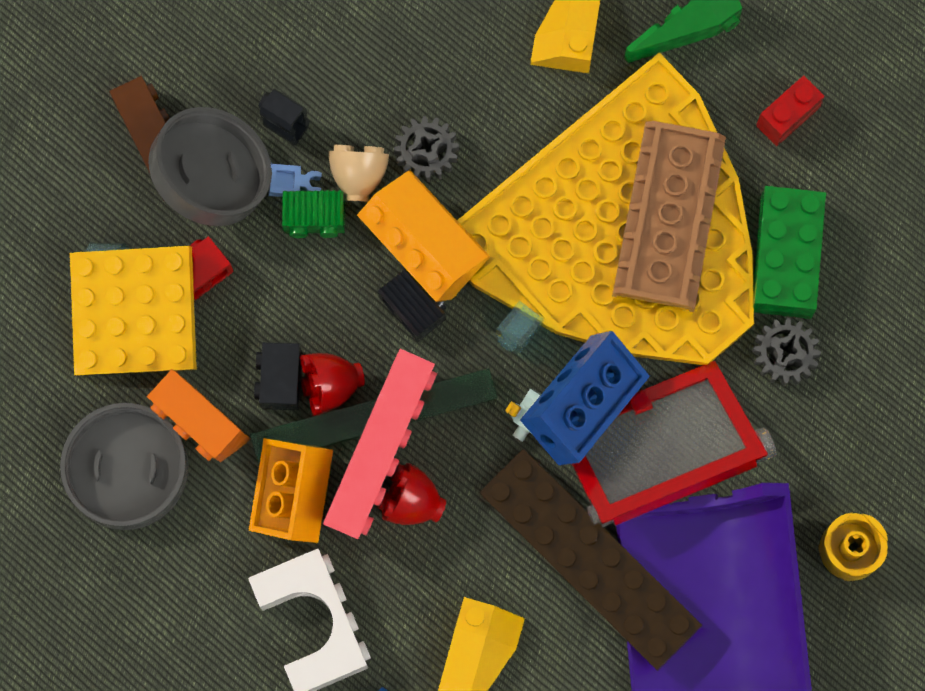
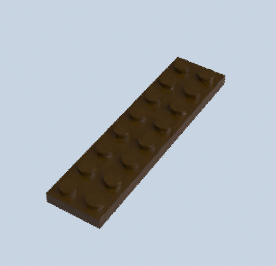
M524 449L479 492L657 671L702 627V624Z

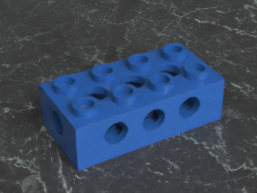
M613 331L591 335L523 415L520 421L558 465L579 463L650 376Z

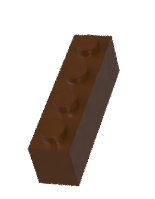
M141 75L109 92L149 171L148 160L151 145L170 118L165 108L158 109L155 103L159 99L152 83L146 85Z

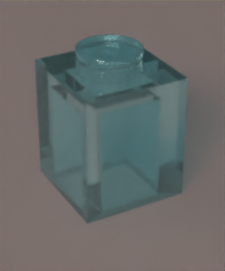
M519 300L497 327L496 336L499 338L498 343L509 352L515 350L521 354L543 327L544 319Z

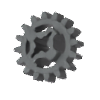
M423 116L422 123L420 124L415 119H411L412 127L409 129L403 125L401 131L404 136L396 135L395 142L400 145L394 147V155L399 156L396 159L397 165H405L404 173L412 171L418 179L421 175L425 176L426 182H430L431 175H435L440 180L442 179V170L448 173L452 171V166L449 162L457 163L458 156L455 153L459 151V144L453 143L456 140V133L448 134V123L440 127L439 118H435L432 123H428L427 117ZM414 137V144L408 147L409 150H406L409 141ZM426 146L428 149H431V152L427 153L421 147ZM447 148L445 156L439 161V154Z
M787 318L784 325H781L776 319L772 324L773 329L765 325L762 329L764 336L757 335L755 342L760 346H755L752 353L760 357L755 359L754 365H763L764 368L760 375L771 374V383L780 378L783 386L787 385L789 379H792L794 384L797 385L801 381L800 375L808 379L811 375L808 368L815 370L818 366V363L813 359L819 358L821 355V351L814 349L819 340L810 339L809 336L813 331L811 328L806 331L801 329L803 322L799 321L796 326H792L790 318ZM779 334H789L783 338L774 337ZM799 339L804 344L806 351L801 348ZM791 342L789 356L785 358L784 362H781L783 350ZM767 353L772 356L774 365L769 361ZM790 366L798 368L792 371H784L785 368Z

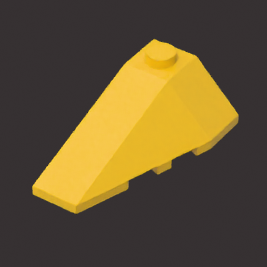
M554 0L535 34L530 65L589 73L600 0Z
M464 597L438 691H488L516 651L525 618L497 606Z

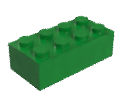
M774 186L764 187L760 200L753 277L754 313L807 319L813 317L817 309L826 192Z

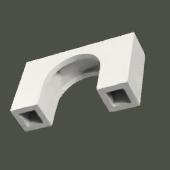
M319 548L248 578L262 611L300 596L316 598L323 602L331 611L333 629L327 643L317 652L284 666L294 691H317L368 669L366 660L371 659L364 641L358 643L354 631L359 628L352 612L346 614L341 602L347 599L340 583L334 585L330 573L335 570L328 554L322 556Z

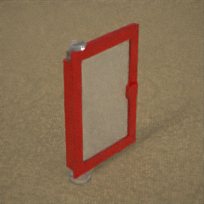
M712 361L708 365H702L637 392L579 463H572L571 465L591 503V506L587 507V511L592 523L595 525L600 522L602 527H605L612 523L616 526L756 468L757 463L777 456L774 442L765 427L758 430L753 429L717 363Z

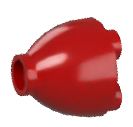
M311 353L300 356L301 367L306 378H301V388L304 396H310V408L313 416L328 413L339 408L354 394L358 387L365 385L363 369L359 362L351 363L344 358L328 353Z
M398 463L393 476L390 477V480L393 481L388 492H385L380 506H377V509L382 510V519L401 525H415L429 520L438 522L445 510L446 499L440 497L432 480L421 469L410 463H406L404 466Z

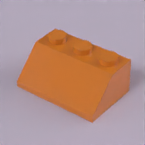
M173 369L168 372L147 396L153 402L150 409L163 420L167 416L176 423L173 429L186 441L189 437L193 438L199 444L195 449L208 461L214 457L221 463L251 439Z

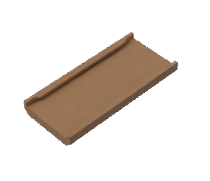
M648 121L645 123L612 297L633 298L689 309V312H694L726 137L724 135L658 121Z

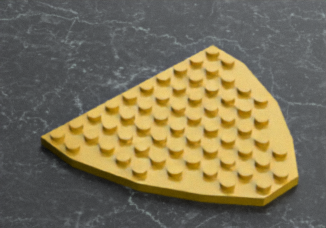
M659 52L457 221L490 256L468 281L479 291L563 337L585 343L591 335L613 331L634 357L708 365L754 325L752 247L739 178L725 148L694 312H689V309L633 298L612 297L645 123L648 121H658L717 133L700 94Z

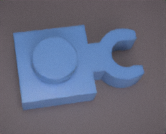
M271 164L272 179L268 196L283 197V191H321V188L312 187L309 182L310 180H320L321 172L310 171L306 175H302L301 166Z

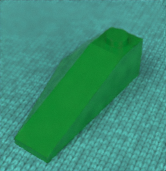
M690 0L684 7L677 5L670 11L671 13L665 18V23L662 26L659 23L654 24L626 47L624 59L627 63L656 55L659 52L662 53L714 37L724 30L729 32L740 22L742 5L739 0Z

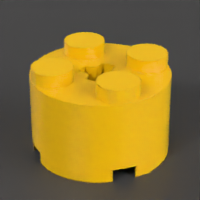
M848 513L835 519L824 531L818 549L821 560L830 573L845 581H855L866 578L883 564L888 552V538L885 529L874 517L866 514ZM858 543L859 547L852 552L848 548L850 544Z

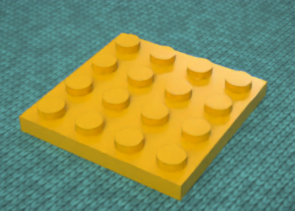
M191 246L70 253L74 375L170 371L171 369L174 371L197 370Z

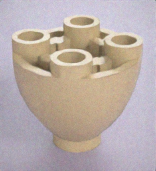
M334 145V151H329L330 170L338 187L345 194V201H369V195L380 184L387 169L389 154H384V148L364 146V152H354V147L350 145Z

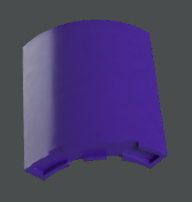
M760 483L732 490L733 495L718 497V494L688 497L689 501L674 502L672 505L669 503L616 525L618 542L702 624L699 631L659 671L627 641L631 691H812L789 483Z

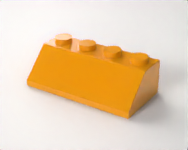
M412 171L405 172L375 193L357 214L435 302L452 300L490 258L489 254Z

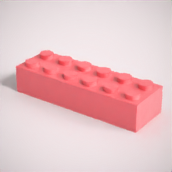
M399 349L323 521L324 525L356 539H359L360 534L367 535L374 518L369 516L373 504L380 506L387 490L381 487L386 476H393L399 460L394 458L398 447L402 449L406 447L412 433L411 430L407 429L411 418L414 420L418 419L425 402L419 399L423 390L429 391L437 376V373L432 371L434 363Z

